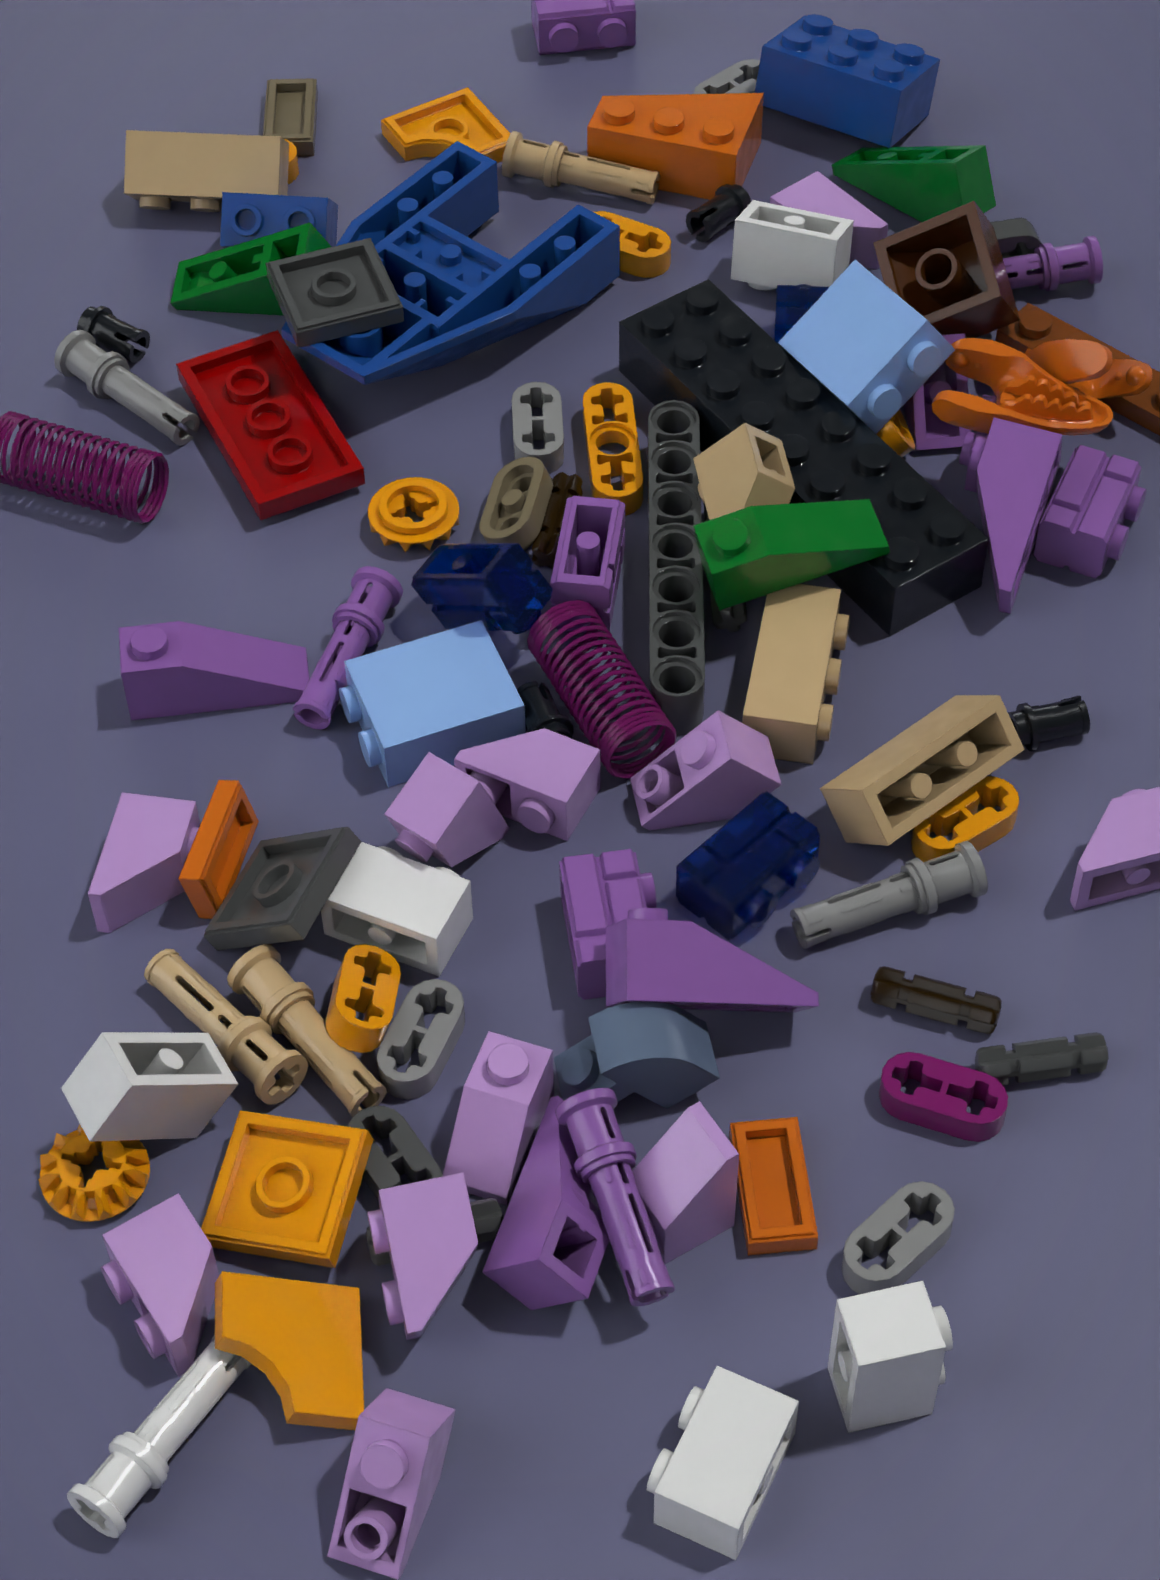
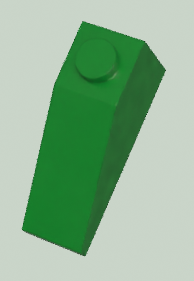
M986 145L861 148L832 164L833 175L920 222L934 218L972 201H975L983 213L996 206Z
M306 223L181 261L178 264L170 304L176 310L284 316L267 278L266 263L332 246L311 223Z
M870 499L750 506L693 525L701 563L719 610L890 553V547Z

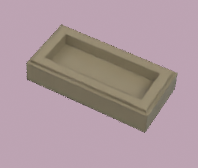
M317 79L267 80L263 136H281L283 139L292 142L296 146L297 156H314L318 102Z

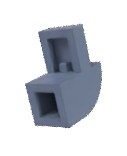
M630 1002L597 1012L588 1017L592 1035L554 1057L563 1100L586 1090L610 1088L614 1091L617 1102L635 1092L668 1109L720 1079L706 1022L684 1009L669 1003Z

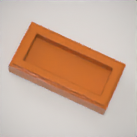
M218 780L178 878L198 917L202 919H213L235 883L259 822L239 780Z
M798 1117L730 1123L729 1139L739 1153L737 1190L747 1255L817 1249L818 1232Z

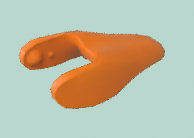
M962 338L952 343L951 345L955 351L945 360V363L954 372L990 386L996 396V402L993 403L979 396L952 390L938 392L932 402V411L941 421L985 434L989 433L994 417L1062 435L1073 436L1100 432L1113 419V411L1107 404L1053 377L1026 354L997 341L981 338Z
M1076 339L1047 341L1034 349H1027L1024 353L1053 377L1096 399L1138 395L1149 388L1152 381V368L1149 364L1131 359H1112L1110 349L1094 341Z

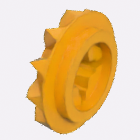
M422 477L399 479L383 486L370 500L368 506L371 532L380 535L384 546L399 543L403 550L407 552L413 544H421L430 551L435 539L449 540L452 527L459 525V503L452 490L438 481ZM409 506L411 511L415 512L418 517H423V520L413 522L410 517H405V514H407L406 507Z
M79 1124L77 1130L66 1136L56 1133L53 1147L48 1153L40 1155L41 1170L38 1181L45 1200L59 1214L77 1221H101L124 1212L142 1195L150 1176L149 1156L147 1149H145L140 1140L90 1142ZM99 1152H102L105 1166L108 1170H96L92 1179H88L86 1186H84L83 1173L78 1165H89L93 1161L94 1156H98Z

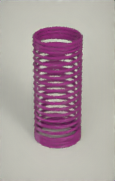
M8 411L0 417L1 469L3 475L0 472V483L25 489L29 492H36L46 497H54L64 502H71L73 505H81L91 510H99L109 515H117L119 518H126L139 524H146L160 510L169 483L168 462L162 453L145 448L139 449L137 446H129L128 443L120 444L119 441H111L110 438L102 439L101 436H93L92 433H84L80 430L75 431L74 428H66L63 425L57 426L56 423H48L38 418H30V416ZM18 425L19 430L11 449L10 467L6 471L8 443L14 429ZM39 427V433L36 436V428ZM48 429V435L45 438V431ZM57 432V438L54 441L53 435ZM64 435H66V440L63 443L62 438ZM74 438V439H75V443H74V445H73L72 448H71V445H72L71 440ZM83 440L84 446L80 450V443ZM39 443L38 453L34 462L35 451ZM92 443V444H93V448H92L91 452L89 453V446H90V444ZM48 446L45 462L43 464L44 454ZM101 446L102 451L98 456V449ZM110 448L111 454L107 459V451ZM56 449H57V453H56V456H55L54 464H53V466H52L53 457H54L55 451H56ZM65 451H66V455H65V458H64L63 466H62V468H61L62 460H63V457H64V454H65ZM119 451L120 457L116 462V454ZM128 454L129 460L125 465V457ZM153 460L154 476L151 491L146 501V504L138 513L137 509L143 502L144 497L149 488ZM28 467V474L25 477L24 472ZM147 468L144 486L137 500L140 481ZM36 469H37V476H36V478L34 479V478H33V474L35 473V471H36ZM46 471V479L42 481V476ZM55 474V481L52 484L51 479ZM64 476V483L60 486V481ZM73 478V486L69 488V484ZM82 480V488L78 491V486ZM90 483H91V488H92V489H91V491L88 493L87 488L89 487V485H90ZM101 483V492L97 496V489ZM109 485H110V494H109V496L106 498V492H107L108 487H109ZM119 488V497L115 501V494Z
M581 600L566 601L551 607L540 615L530 629L527 638L528 649L545 672L555 691L560 695V699L565 703L584 736L589 740V744L600 749V761L612 776L631 778L675 744L676 729L661 710L656 699L651 695L646 684L641 680V677L637 674L635 668L626 658L621 647L616 643L607 626L602 622V619L590 603ZM586 615L591 617L577 619L561 627L551 636L541 652L543 641L560 623L574 616ZM590 622V626H583L569 632L547 654L549 646L565 630L580 623ZM583 631H587L583 636L573 640L561 651L555 653L557 649L569 638ZM598 645L594 650L588 652L592 646ZM603 652L598 658L591 660L597 653ZM576 660L571 665L565 667L569 662ZM607 660L602 666L595 668L601 661ZM584 665L577 672L570 674L573 669ZM612 667L607 673L597 677L605 669ZM589 672V673H588L586 676H584L582 679L576 681V679H577L580 675H583V674ZM616 675L613 678V680L603 684L593 693L586 695L589 690L596 688L597 686L608 680L609 677ZM595 677H597V678H596L594 681H592L590 684H588L587 686L581 688L582 685H583L585 682L591 681L592 679H594ZM621 682L617 688L607 692L597 701L591 702L596 696L603 694L612 688L614 684ZM626 690L621 696L613 699L604 707L597 709L600 704L605 703L619 692ZM630 698L625 704L617 707L610 714L601 717L606 711L612 709L623 700ZM635 705L630 712L623 714L616 721L607 724L609 720ZM597 722H602L599 726H596ZM657 725H660L658 733L638 750L622 756H612L613 753L623 752L637 746L651 735ZM651 726L643 736L634 742L617 748L620 743L631 739L645 727ZM665 728V734L662 741L656 746V748L653 751H651L644 757L632 761L630 763L617 764L611 762L617 760H626L641 754L642 752L650 748L660 738Z

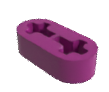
M914 1052L896 1054L882 1068L879 1099L882 1107L891 1116L899 1120L974 1142L991 1139L1000 1132L1004 1125L1008 1106L1007 1092L1005 1087L996 1078L986 1073ZM907 1079H915L920 1082L913 1095L901 1092V1086L906 1084ZM972 1099H980L985 1102L979 1115L967 1112V1106L971 1104Z

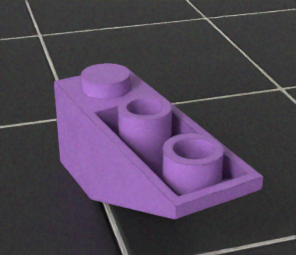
M558 1095L550 1098L482 1271L483 1274L530 1310L588 1299L609 1242V1237L592 1188L589 1184L583 1183L582 1178H578L576 1175L574 1163L578 1156L568 1127L558 1123L555 1113L557 1106L564 1101Z

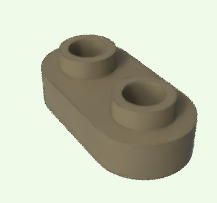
M536 457L516 459L505 465L494 477L479 529L491 550L497 554H518L527 550L541 530L553 489V480L542 461Z

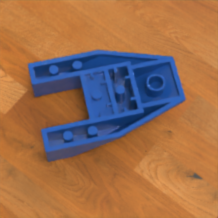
M456 141L352 220L336 244L338 246L371 238L403 305L404 322L300 348L363 385L443 366L590 301L620 276V226L578 204L512 258L507 259L467 237L499 212L497 161ZM285 322L281 328L282 337L296 345L287 322Z

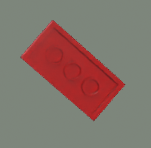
M278 330L176 363L180 383L260 520L365 484L364 467Z

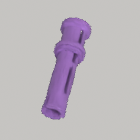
M1094 235L1084 237L1082 243L1053 247L1051 243H1044L1035 248L1032 254L1003 258L1006 272L1010 273L1007 275L1011 289L1038 285L1041 290L1054 291L1057 290L1058 284L1087 280L1090 284L1100 283L1103 278L1102 252L1100 244Z
M371 566L359 568L352 577L351 586L353 590L347 602L340 604L333 614L332 627L334 633L320 660L317 662L316 668L300 699L293 707L296 719L307 727L321 730L329 726L331 717L340 701L339 688L347 686L344 661L362 656L367 647H372L381 640L385 628L383 621L389 609L399 604L402 598L403 589L400 582L383 569Z
M610 1088L586 1090L560 1103L555 1109L556 1117L559 1124L568 1127L578 1156L574 1163L576 1175L578 1178H582L583 1183L591 1186L596 1197L607 1235L624 1278L630 1304L632 1306L649 1305L668 1297V1293H673L675 1287L670 1279L666 1265H664L657 1239L635 1183L632 1169L636 1165V1151L633 1144L625 1142L613 1111L617 1106V1098L614 1091Z

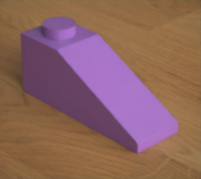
M994 417L987 438L978 436L975 441L969 470L977 471V496L984 534L989 538L987 549L998 608L1000 612L1011 614L1039 523L1060 464L1062 434Z
M182 621L119 628L121 677L131 720L297 702L310 680L306 647Z
M667 909L628 910V918L606 927V1007L630 1002L669 1003L688 1010L794 1013L819 1006L818 992L692 921L668 920Z

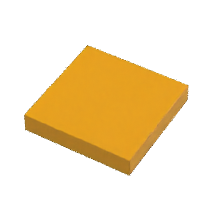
M240 1110L201 1227L212 1248L336 1268L374 1140L369 1131L360 1128Z

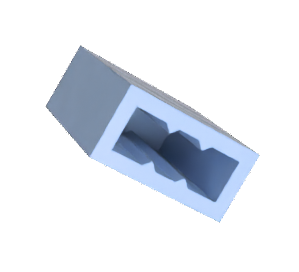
M854 260L778 342L797 362L876 434L955 351L954 347L926 318L857 260Z
M482 620L344 661L347 686L339 688V697L344 714L349 723L359 722L362 731L358 732V737L365 761L369 767L379 766L388 788L407 782L428 752L454 766V758L460 750L526 733L525 705Z

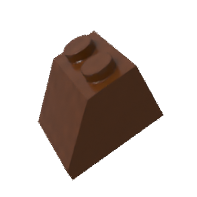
M975 201L873 243L884 284L926 318L941 335L965 333V338H977L1020 321L994 227Z

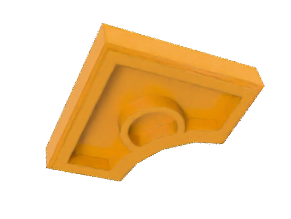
M468 87L381 120L382 135L405 161L422 157H436L458 141L499 163L503 161L505 146L511 134Z
M222 1271L215 1282V1349L241 1356L265 1373L281 1398L286 1424L355 1430L358 1416L364 1411L360 1288Z

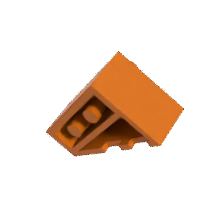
M764 93L602 96L587 126L588 156L640 169L660 172V180L656 181V183H659L658 190L710 200L715 197V192L722 185L737 184L743 186L761 144Z

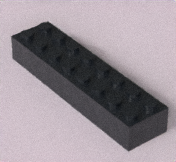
M709 279L619 321V371L654 405L670 400L684 401L692 405L699 415L701 452L742 424L747 423L782 440L795 486L789 504L870 499L890 547V553L827 575L889 636L896 634L981 587L989 538Z

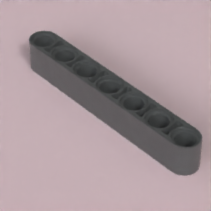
M670 400L655 405L650 410L648 417L649 691L676 729V736L687 735L701 724L704 716L703 565L693 526L702 523L701 497L698 492L699 479L693 460L694 457L700 454V430L697 410L684 401Z

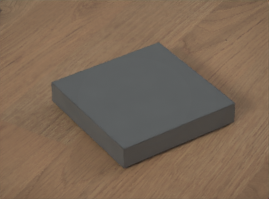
M371 238L266 263L267 278L297 348L404 322L403 305Z
M348 826L261 840L209 923L203 936L217 951L304 940L359 847L361 840Z

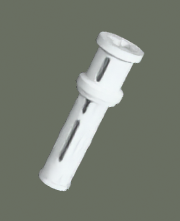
M214 1335L211 1343L135 1432L127 1431L122 1435H117L109 1444L108 1449L111 1454L84 1485L80 1483L74 1484L68 1491L67 1499L74 1510L97 1531L111 1538H119L126 1529L125 1517L150 1488L159 1489L165 1483L167 1473L169 1472L168 1460L241 1373L250 1367L251 1363L241 1356L215 1349Z

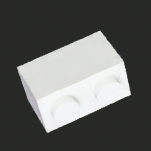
M752 200L735 219L731 279L747 282L750 287L757 290L780 289L798 293V296L805 300L817 301L849 266L854 220Z
M361 842L321 910L324 934L352 945L367 944L377 946L391 954L398 962L440 977L473 920L471 881L460 877L456 872L448 868H434L403 857L392 848L385 846L375 847Z
M102 1032L61 1089L90 1142L197 1138L236 1088L238 1082L209 1033Z
M923 1281L836 1300L828 1371L848 1433L933 1413L938 1385L944 1384L946 1379L943 1362L945 1351L952 1350L953 1340L949 1320L944 1308L941 1305L932 1307Z
M716 1366L705 1390L694 1386L686 1399L678 1422V1428L685 1431L675 1451L672 1452L664 1448L651 1471L647 1483V1491L654 1494V1524L736 1560L795 1435L799 1401Z

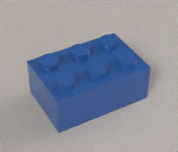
M811 14L803 16L762 46L755 93H764V107L891 148L929 115L940 59L924 54L925 51L919 46L907 43L895 45L880 40L879 36L870 30H848L833 25V21L826 16Z

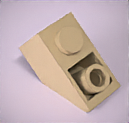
M747 423L742 424L693 458L699 479L698 492L706 506L709 520L750 506L790 503L795 486L782 440Z

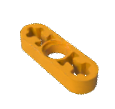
M611 382L599 383L590 387L583 395V425L591 493L594 498L616 499L625 503V516L637 511L643 502V472L633 398L630 391L620 384ZM603 409H612L614 421L604 422ZM607 443H618L627 449L619 454H606L598 448ZM611 476H621L622 490H613Z

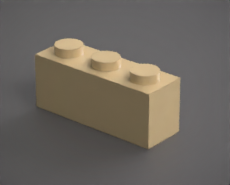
M126 130L124 194L139 200V207L143 209L170 210L171 201L190 202V210L201 212H221L222 192L287 196L289 143L281 136Z
M797 584L767 594L742 723L768 736L774 759L813 764L817 741L829 742L834 705L824 704L826 694L837 695L842 659H835L832 656L834 649L845 651L850 615L839 614L841 589Z
M955 695L822 786L820 790L845 842L889 846L1025 749L1000 695Z

